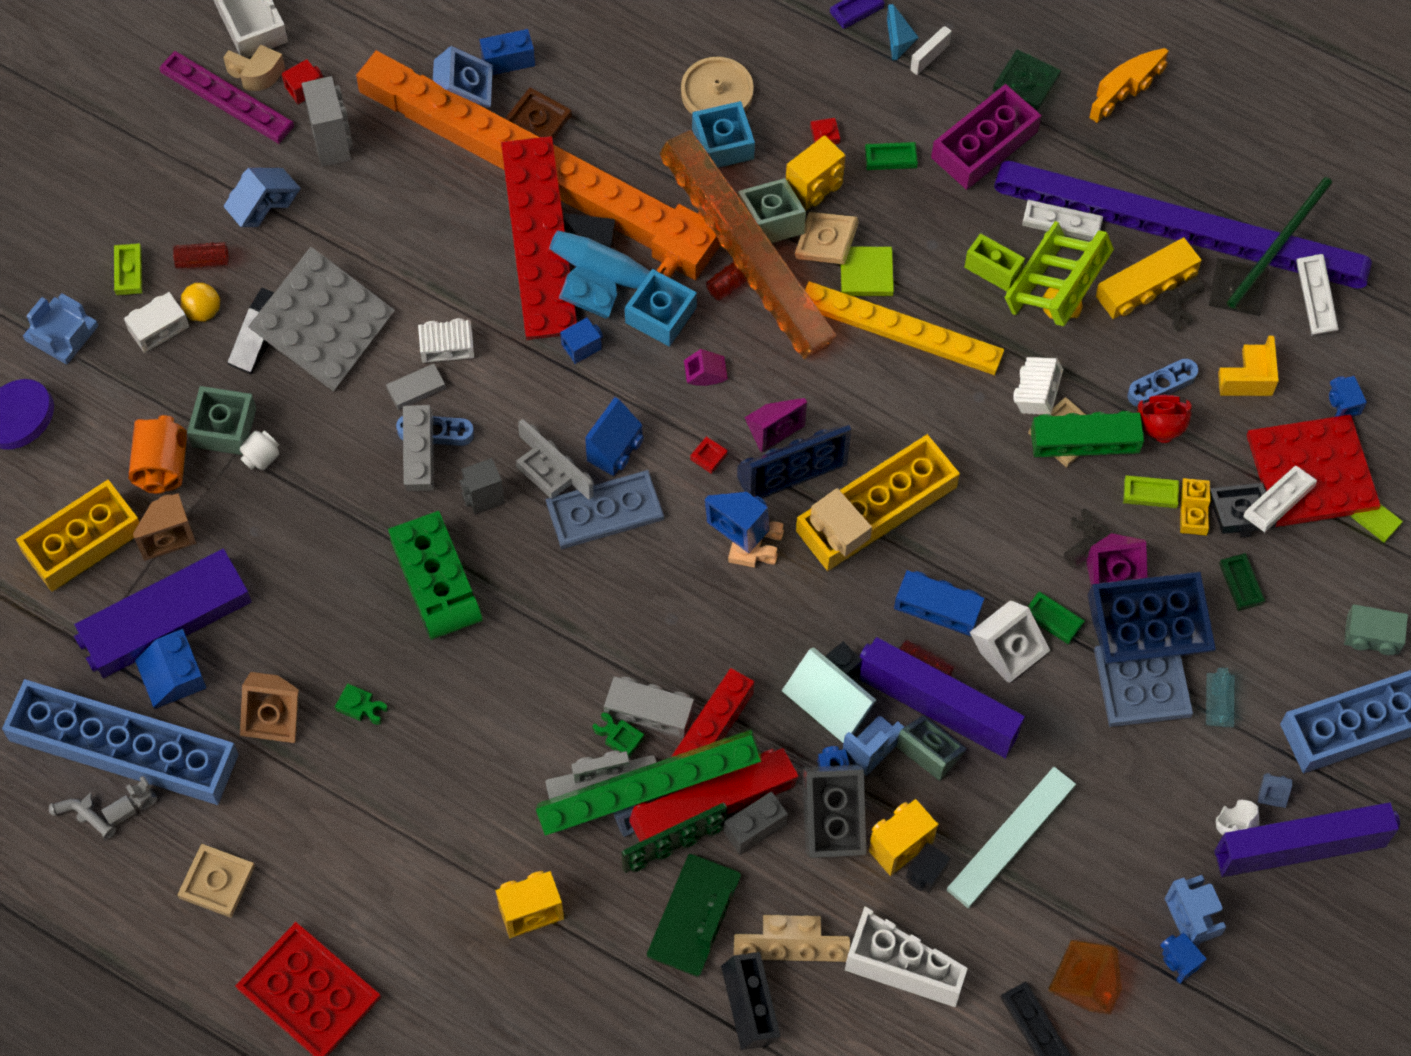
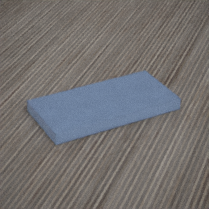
M648 470L593 485L594 496L590 500L579 490L555 496L553 499H546V505L561 549L664 520V514Z

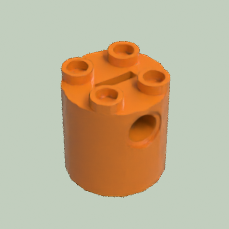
M161 415L158 419H138L134 423L128 479L133 485L148 493L161 494L165 491L177 489L182 485L187 430L181 425L174 423L173 417Z

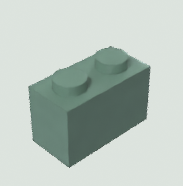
M1353 604L1347 614L1344 645L1352 646L1356 650L1371 649L1379 651L1384 655H1399L1405 645L1408 614Z

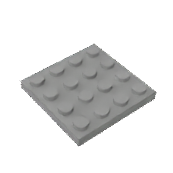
M310 247L248 328L334 391L395 310L314 248Z

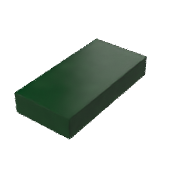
M1243 553L1221 559L1219 565L1237 610L1241 611L1263 605L1265 598L1247 554Z

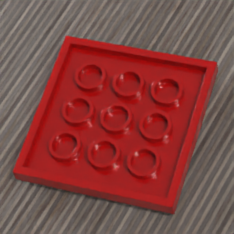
M1351 414L1248 430L1246 436L1260 481L1263 483L1266 492L1295 465L1317 480L1316 486L1276 522L1275 527L1350 516L1355 513L1380 509L1381 505Z

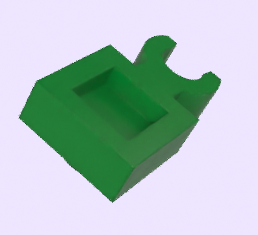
M347 683L335 705V710L360 722L363 716L366 715L373 724L380 725L382 722L381 718L375 716L374 713L377 710L387 712L388 707L381 701L372 703L373 695Z
M603 712L601 719L607 722V725L599 727L594 723L592 725L594 733L599 736H608L605 744L614 751H620V753L627 751L629 759L644 740V734L622 719L617 725L614 724L612 717L608 713Z

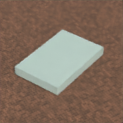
M814 647L809 649L782 689V692L842 743H844V737L848 732L854 734L876 702L874 697Z

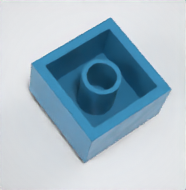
M741 101L692 112V130L705 170L754 159L755 141Z
M652 269L625 306V323L670 347L697 308V292Z

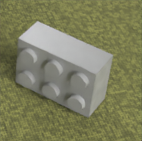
M332 76L303 82V92L321 167L351 160L349 150L354 149L340 86H334Z

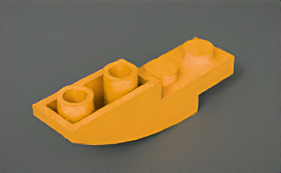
M1163 48L1141 54L1110 72L1099 83L1096 95L1098 99L1092 104L1089 118L1098 123L1104 116L1108 117L1114 110L1115 104L1119 100L1123 101L1129 93L1136 96L1141 90H1147L1153 81V77L1156 74L1160 75L1167 67L1168 62L1166 59L1169 51Z

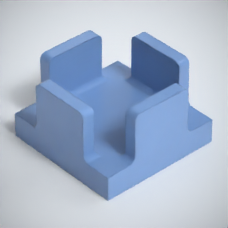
M63 293L60 294L59 299L54 297L50 303H48L47 299L41 297L27 314L30 328L23 335L24 340L67 365L96 330L98 323L86 315L80 303Z
M1203 875L1188 880L1181 878L1173 881L1164 898L1180 934L1184 932L1196 947L1204 941L1221 936L1226 929L1224 922L1213 925L1210 915L1221 912L1222 905L1212 884L1202 886L1205 881Z

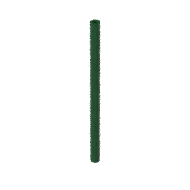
M1324 177L1229 298L1227 305L1230 308H1236L1331 186L1332 180L1330 178Z

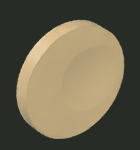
M709 57L697 61L685 72L681 82V98L684 106L691 114L695 111L739 101L742 102L746 112L753 99V80L747 69L737 61L725 57Z

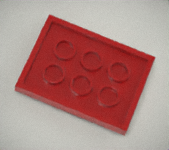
M297 922L282 935L235 985L240 993L312 1056H328L381 999V995Z

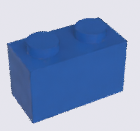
M528 29L479 39L482 60L493 65L492 75L535 66L534 48Z

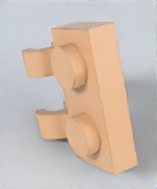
M774 521L769 522V532L764 537L781 541L784 533V524ZM761 540L748 554L732 542L728 561L729 563L754 568L757 561L775 565L778 556L777 547L769 545L760 547Z

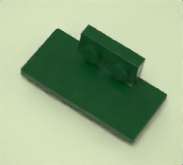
M725 802L624 849L621 852L624 872L632 871L635 873L641 871L652 860L666 859L673 854L675 849L682 846L684 848L691 847L699 841L698 838L707 834L713 836L724 829V821L727 820V806Z
M688 854L647 951V958L695 977H700L741 878V873L696 855Z

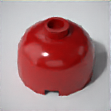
M1174 395L1149 397V402L1144 404L1143 400H1141L1138 404L1137 413H1140L1143 432L1158 442H1171L1172 439L1179 437L1187 430L1191 420L1192 405L1188 400H1186V404L1180 402V397Z

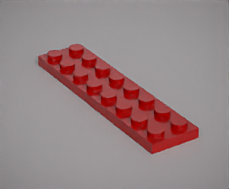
M552 136L501 142L526 340L561 336V331L577 322L574 305L559 299L566 277L570 273L569 262L549 249L556 231L565 232Z

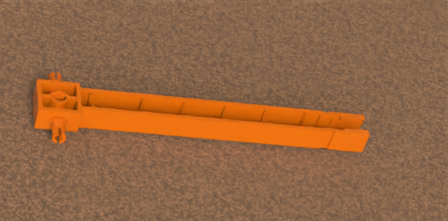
M377 50L356 74L360 93L395 112L403 113L406 118L503 170L501 142L539 138L488 109L447 91L424 75L416 74L411 68ZM553 145L561 201L589 216L615 219V228L618 232L652 249V258L662 262L656 271L670 278L676 270L696 281L722 244L723 227L711 221L721 208L717 200L711 204L713 198H707L698 213L681 204H678L673 209Z

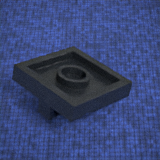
M1263 483L1210 488V500L1222 534L1239 532L1240 538L1250 537L1252 531L1261 530L1244 518V513L1266 493ZM1276 523L1272 525L1269 529H1274Z

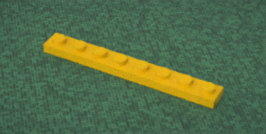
M810 281L799 302L800 308L992 375L996 374L1004 354V349Z

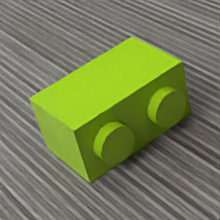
M980 233L967 251L964 268L999 288L1008 291L1023 270L1025 258Z

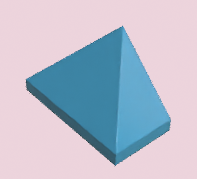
M889 4L887 25L892 60H897L919 37L893 4Z

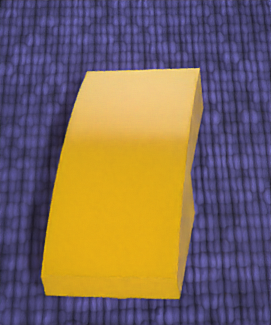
M1183 478L1180 505V533L1207 536L1209 530L1210 481Z

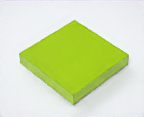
M850 247L845 264H840L841 292L850 296H893L892 247Z

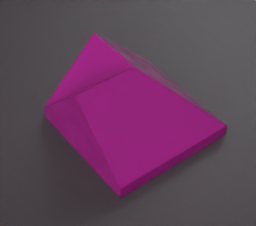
M805 398L765 404L744 417L762 453L805 427L807 401Z
M1111 533L1091 546L1086 560L1091 586L1092 584L1147 578L1146 541L1144 539Z

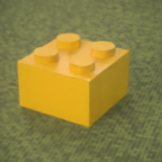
M825 135L787 163L786 180L805 211L811 206L820 204L824 196L831 191L835 192L843 184L845 154Z
M916 799L910 804L904 802L894 811L895 815L888 821L882 819L872 828L869 852L890 876L915 858L926 842L929 844L934 843L938 823Z
M543 871L534 872L526 880L520 882L509 881L502 884L500 889L495 890L498 906L509 938L564 920L562 901L551 871L546 873Z

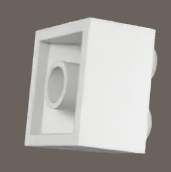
M1011 600L970 631L981 655L1009 683L1050 651L1030 609Z

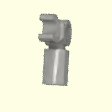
M144 776L140 777L141 781L137 785L131 786L129 784L126 786L131 795L127 798L125 795L101 810L111 826L115 827L136 814V809H147L157 801V796Z

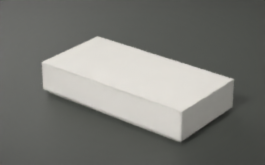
M946 26L942 27L912 55L911 71L914 74L918 75L950 45L952 31Z

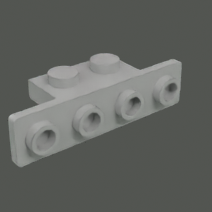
M524 419L518 422L519 436L532 450L516 460V467L551 499L570 485H573L590 500L594 496V482L590 475L586 472L582 473L575 466L573 460L568 456L562 455L556 445L551 440L547 441L542 437L539 430L533 424L529 425Z
M610 751L604 754V757L592 759V757L581 758L576 763L571 764L572 774L545 781L549 799L656 763L655 756L651 755L629 760L627 751L621 753L620 751Z

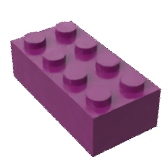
M1005 84L933 142L931 159L968 190L1038 132L1041 114Z

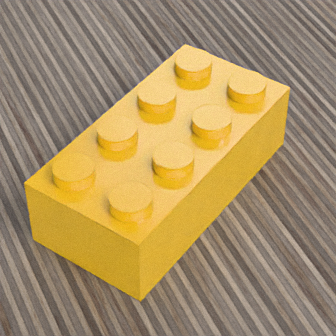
M108 479L18 537L16 541L24 556L50 591L53 592L134 538L133 533L140 522Z

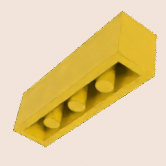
M1183 237L1100 282L1095 297L1112 319L1120 315L1126 316L1140 304L1146 305L1153 301L1160 293L1172 291L1182 281L1188 282L1194 279L1199 273L1198 270L1202 260Z

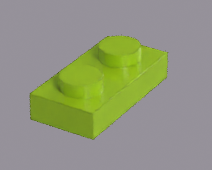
M140 243L114 245V291L116 295L142 293V248Z

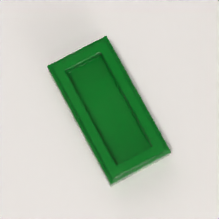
M916 142L865 144L867 170L917 168Z
M1040 591L1027 606L1039 626L1068 645L1085 622Z

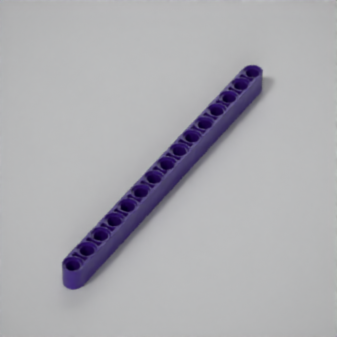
M1013 161L1001 163L994 184L996 191L1004 195L1103 216L1102 221L1176 241L1184 237L1191 245L1255 262L1261 259L1280 234V232ZM1291 236L1269 264L1273 267L1299 273L1296 262L1298 258L1323 254L1329 282L1352 288H1364L1368 282L1372 260L1368 256Z

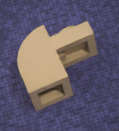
M263 45L258 47L251 59L229 50L223 57L227 72L235 78H241L243 88L249 91H260L269 88L278 80L285 69L282 54Z

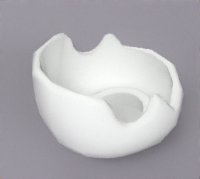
M1238 800L1236 806L1232 809L1224 806L1220 815L1216 817V828L1221 835L1225 832L1259 826L1258 806L1248 800Z

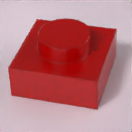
M835 118L810 122L814 143L825 135L833 144H840V135Z
M706 436L690 455V460L712 474L727 457L728 450Z

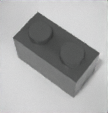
M492 458L462 469L463 479L459 480L463 491L461 495L466 507H472L474 515L505 504L502 480Z
M770 792L724 821V833L741 855L786 826L788 814L774 794Z

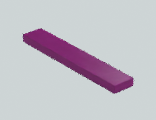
M175 50L159 67L160 73L278 144L294 128L293 121Z

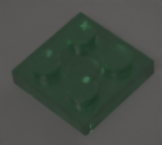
M1016 49L994 83L992 91L996 92L1006 84L1032 108L1038 111L1059 78L1061 70Z

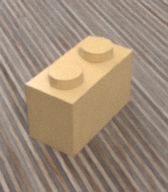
M838 488L812 505L810 521L816 530L824 532L828 537L830 546L835 551L839 550L844 556H847L870 539L871 525Z

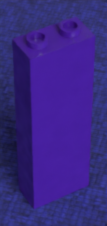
M223 548L75 623L78 634L74 635L81 650L87 648L90 656L86 657V660L92 671L98 670L104 679L135 663V660L156 639L183 629L185 636L252 602L245 585Z
M878 637L874 639L871 645L867 643L860 654L862 665L860 667L859 680L1006 759L1019 737L1025 716Z
M1391 802L1225 832L1215 849V855L1221 876L1227 877L1385 848L1399 830L1400 819L1398 813L1393 811Z

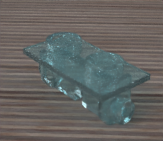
M1218 668L1217 673L1206 674V725L1234 728L1235 675L1228 673L1227 668Z

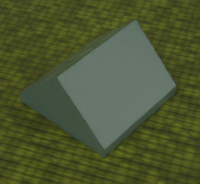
M924 715L901 729L896 745L900 751L939 781L967 750V748Z

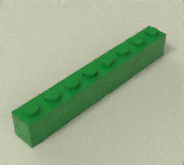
M751 729L538 803L536 812L546 836L761 762V754Z

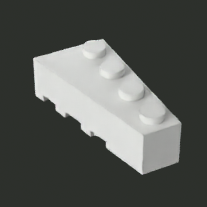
M865 906L847 956L845 971L956 1007L967 967L937 949L932 950L922 944L919 938L912 934L910 936L896 928L894 923L887 919L884 921L874 915V911Z

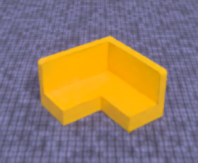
M1268 336L1265 345L1243 346L1244 368H1219L1220 396H1273L1278 384L1274 336Z

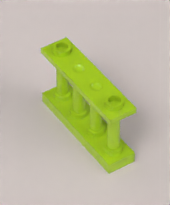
M1054 221L1014 284L1006 293L1005 300L1011 313L1017 315L1023 304L1049 309L1056 325L1065 326L1114 250L1108 233L1098 230L1090 242L1065 237L1060 223ZM1061 246L1084 251L1081 258L1077 261L1055 256ZM1049 265L1072 270L1065 280L1043 275ZM1036 284L1059 289V292L1053 299L1031 295Z

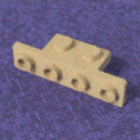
M763 915V935H734V955L760 952L762 960L846 962L850 951V937L821 936V916Z

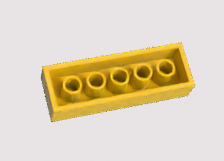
M926 434L840 489L841 493L871 525V537L868 541L847 556H844L839 550L835 551L830 546L828 537L824 532L816 530L810 521L811 509L797 517L796 532L824 568L829 571L957 488L960 473L930 436Z

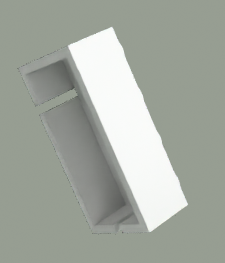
M213 0L239 55L248 58L254 55L260 45L272 49L288 42L285 25L272 0Z

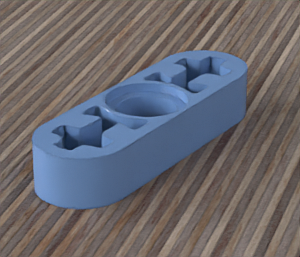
M1181 359L1132 382L1127 394L1129 402L1134 406H1138L1141 400H1143V404L1149 402V397L1169 395L1191 385L1198 373L1197 364L1190 359ZM1181 369H1183L1184 371H1190L1189 376L1186 373L1179 375ZM1166 378L1170 382V386L1166 388L1159 387L1156 384V379ZM1138 389L1139 392L1146 391L1144 397L1141 394L1136 395V390Z
M402 416L398 419L396 428L399 438L403 440ZM433 416V425H439L443 428L439 435H433V444L464 446L473 440L474 430L469 420ZM447 427L451 428L450 436H447ZM460 428H465L466 432L463 433V436H458Z

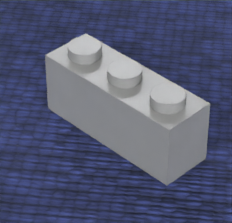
M430 405L403 406L404 486L407 491H434L433 411Z
M630 677L613 678L604 704V712L608 713L612 719L619 721L622 719L627 723L682 739L686 735L694 710V699L690 698L689 695L683 692H667L654 684L642 685Z

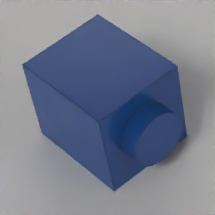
M588 318L560 332L561 345L574 364L602 349V332L596 324L592 325Z

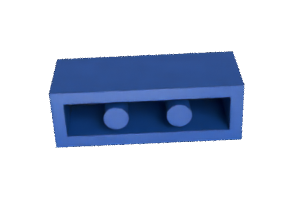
M907 570L896 596L894 609L971 636L970 631L975 628L984 597L979 596L978 593L972 590L964 591L958 589L947 581L930 579L922 572Z

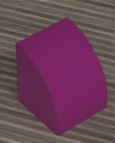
M700 349L684 360L688 384L708 386L728 379L725 358L722 355Z

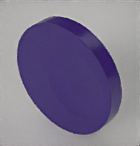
M20 379L0 387V449L23 447L38 438L49 425L54 412V401L51 394L41 383L30 379Z

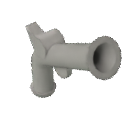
M91 792L82 801L72 798L49 805V813L53 816L70 810H76L78 812L77 820L82 823L88 821L102 834L104 840L110 839L116 832V827L109 826L93 811L94 806L91 801Z

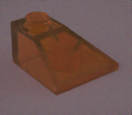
M1071 940L1048 991L1087 1011L1111 1015L1122 990L1117 948L1115 946Z

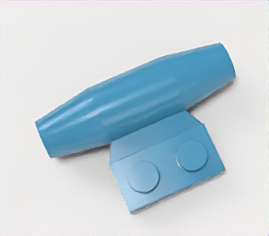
M557 230L549 247L551 251L576 267L567 275L559 299L605 319L609 317L617 296L616 284L638 289L650 273V270L629 256L579 235Z

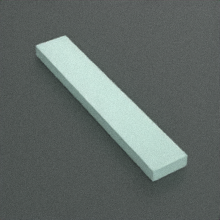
M1053 767L947 887V891L969 909L1075 788L1076 784L1057 768Z

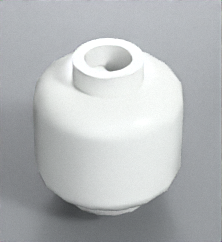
M265 430L262 433L254 431L240 447V452L243 454L240 460L251 470L255 466L260 470H265L279 456L277 448L279 444Z

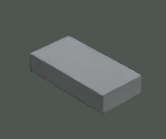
M434 363L386 384L387 390L398 410L402 409L403 406H409L446 389L445 383Z

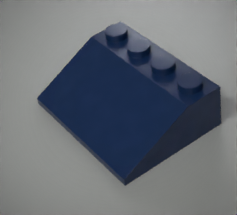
M850 425L834 427L829 430L822 429L809 438H799L783 448H773L767 451L765 455L743 460L737 465V478L744 492H748L753 497L765 498L847 466L852 429Z
M1201 572L1092 584L1087 594L1093 625L1106 664L1215 652L1216 650Z

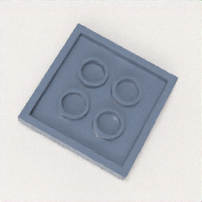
M1095 646L1094 653L1109 727L1192 717L1193 712L1181 656L1106 664L1101 647Z

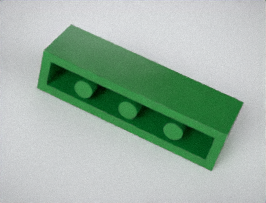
M1121 411L1116 414L1095 412L1091 415L1069 413L1064 416L1042 414L1034 417L1031 425L1034 457L1140 453L1144 442L1140 413H1132L1130 411Z

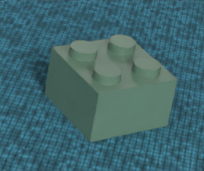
M786 178L738 191L737 214L757 247L805 233L806 211Z
M200 386L187 431L191 446L193 448L243 455L240 452V447L250 435L256 412L252 394Z

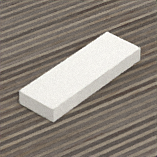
M1028 200L1022 226L1048 231L1054 221L1060 223L1064 235L1091 241L1097 231H1100L1103 216Z
M1319 254L1298 258L1296 262L1311 336L1338 331L1324 255Z
M1295 465L1245 511L1244 518L1266 532L1316 486L1317 480Z

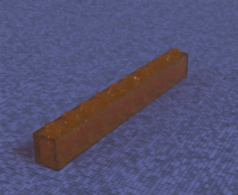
M688 130L667 140L659 154L665 166L669 167L678 185L683 187L690 197L693 206L704 217L707 226L712 228L719 238L721 246L728 251L736 267L748 279L750 287L762 299L764 307L771 312L779 328L791 340L793 348L800 353L804 360L828 348L837 335L694 133Z

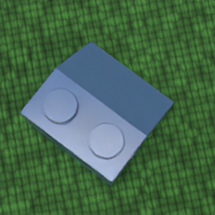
M450 46L434 59V82L447 91L483 107H491L492 64L453 46Z

